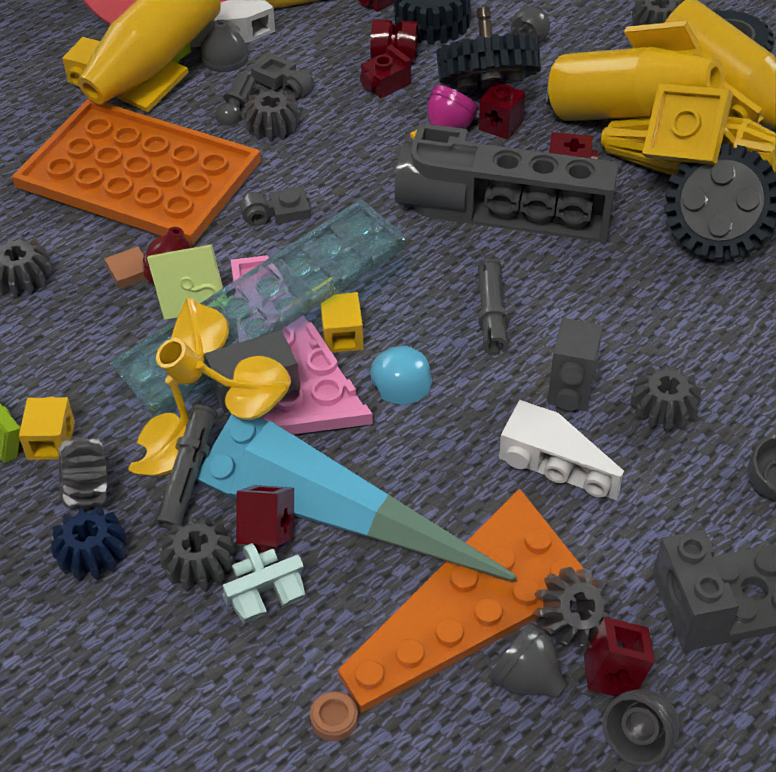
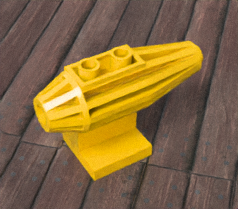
M659 83L651 117L611 121L601 134V144L605 147L607 154L668 175H677L680 171L678 165L681 162L716 165L721 144H730L732 148H737V145L745 146L749 152L754 150L761 155L764 161L767 160L770 163L773 171L776 173V133L749 118L728 117L733 97L730 89Z

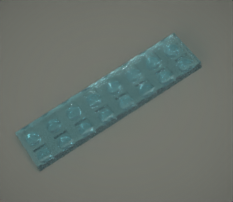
M359 199L200 304L216 309L227 319L229 334L223 347L279 331L407 246L405 236L365 201ZM177 319L110 362L115 373L151 416H154L175 401L170 386L165 383V379L169 374L157 364L156 353L165 341L171 339ZM204 356V362H203V363H204L205 365H207V363H206V358H205V356ZM202 373L201 377L192 384L179 383L181 395H185L209 379V376Z

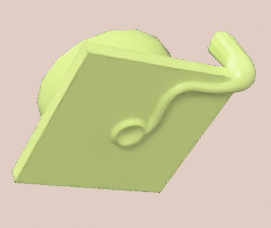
M212 244L147 257L164 320L178 318L186 298H191L217 311L222 310L225 314H231L234 311L236 305L235 298L226 299Z

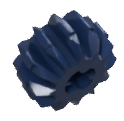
M99 505L90 513H87L80 506L78 515L73 517L64 514V525L53 527L52 535L54 540L51 541L52 546L50 547L53 558L57 560L59 569L64 574L72 572L79 582L87 572H90L91 576L98 581L100 569L104 567L106 570L114 573L116 567L114 560L125 559L126 551L124 546L127 540L125 529L121 527L114 512L105 514Z

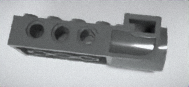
M425 123L418 125L414 140L406 139L401 147L395 176V201L398 204L412 205L414 210L422 216L602 243L607 242L619 162L467 142V129Z

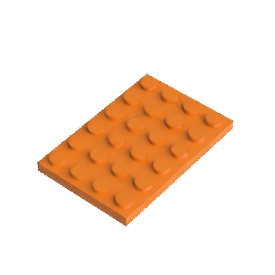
M88 98L11 177L16 188L160 236L166 234L171 227H179L183 230L185 238L194 245L261 162V152L255 148L107 103L97 104Z

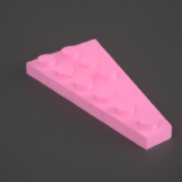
M268 255L232 259L231 266L240 342L282 330L298 363L300 390L285 395L268 413L259 418L268 422L269 420L292 435L373 424L372 412L366 404H362L356 395V388L350 379L347 380L338 367V361L312 322H308L303 314L301 305L297 299L294 300L286 289L285 281Z

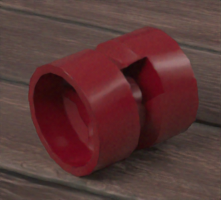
M373 19L370 42L371 59L386 53V47L392 44L409 57L411 63H416L418 21H399L397 25H393L391 20Z

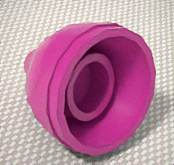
M435 85L430 94L427 114L432 125L465 129L473 122L479 107L464 94L446 86Z

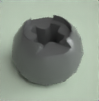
M528 6L515 13L511 23L513 36L517 34L533 35V37L538 38L540 44L549 34L550 21L548 15L541 8Z

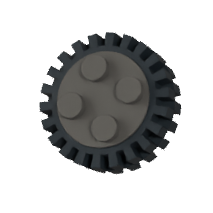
M489 6L477 8L479 36L476 39L467 38L463 39L462 42L455 41L450 43V45L438 48L436 51L439 82L443 83V85L458 86V89H469L481 85V90H489L495 82L519 83L524 81V78L536 75L537 72L541 71L538 38L533 37V35L525 36V34H517L515 36L513 34L493 35Z
M721 144L716 165L681 162L678 165L680 171L677 175H671L669 179L671 183L670 189L665 191L667 204H664V211L668 217L667 223L670 229L688 251L690 250L701 258H708L710 261L718 262L719 260H725L726 262H735V258L742 257V259L750 257L749 253L754 250L760 251L765 247L764 243L768 239L771 241L775 235L774 230L776 228V173L773 171L770 163L767 160L764 161L759 153L754 150L749 152L745 146L737 145V148H732L730 144Z

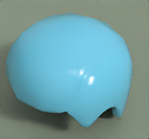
M409 346L391 347L377 355L371 364L372 384L374 387H377L383 400L406 405L418 402L429 394L432 384L431 371L426 357L421 352Z

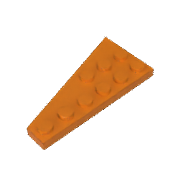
M521 489L516 491L465 542L513 572L517 581L509 582L446 561L338 669L339 679L361 713L522 628L530 621L537 620L540 617H536L533 612L537 608H543L544 602L539 600L534 594L537 590H548L544 578L552 574L559 576L561 568L572 567L575 572L579 569H584Z

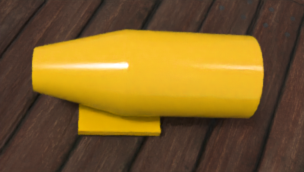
M136 0L107 29L78 78L80 89L94 103L103 104L116 97L148 113L189 73L187 67L172 60L219 15L221 11L220 0Z
M684 0L664 23L687 21L705 57L716 59L722 64L725 77L723 88L730 89L733 93L728 117L749 118L758 124L761 123L776 129L775 55L700 1Z
M680 21L626 27L624 33L633 48L563 54L553 63L548 80L549 99L556 115L564 121L651 117L659 83L723 88L725 77L722 64L716 59L705 57L688 22Z

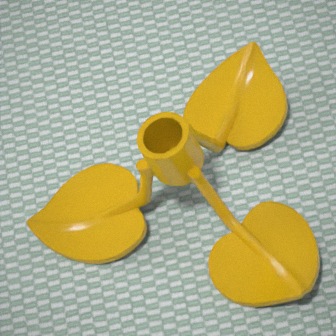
M186 298L176 320L171 339L165 341L156 353L157 364L169 374L165 379V383L172 390L180 412V418L174 413H163L152 418L145 425L137 440V444L143 445L147 453L142 460L132 462L128 470L134 474L147 476L171 473L178 450L175 448L179 437H183L189 420V414L178 386L179 383L192 384L204 373L220 384L230 387L225 397V405L233 416L243 420H253L268 413L288 392V388L291 385L288 371L276 360L265 356H252L241 360L235 368L233 380L209 368L203 363L205 353L224 346L229 334V323L224 315L216 309L202 305L191 298Z

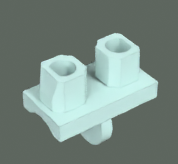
M253 543L243 547L246 559L232 565L236 577L249 572L251 574L223 584V600L226 606L233 605L243 624L266 615L267 611L259 593L274 588L282 608L299 602L305 597L301 579L304 566L299 554L264 568V566L278 561L274 549H270L258 554Z

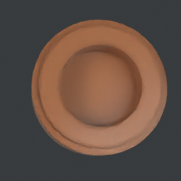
M328 692L319 696L310 709L311 726L314 732L320 738L328 741H340L350 736L358 723V710L353 699L341 692Z

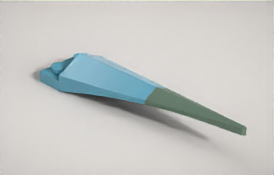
M231 414L198 471L196 477L198 483L237 500L238 490L253 485L294 487V516L406 548L509 582L517 581L513 572L270 420L269 422L261 418L243 420Z

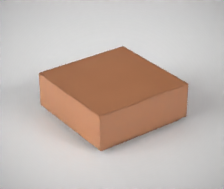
M138 246L104 258L106 267L119 289L147 279L142 271L144 255Z

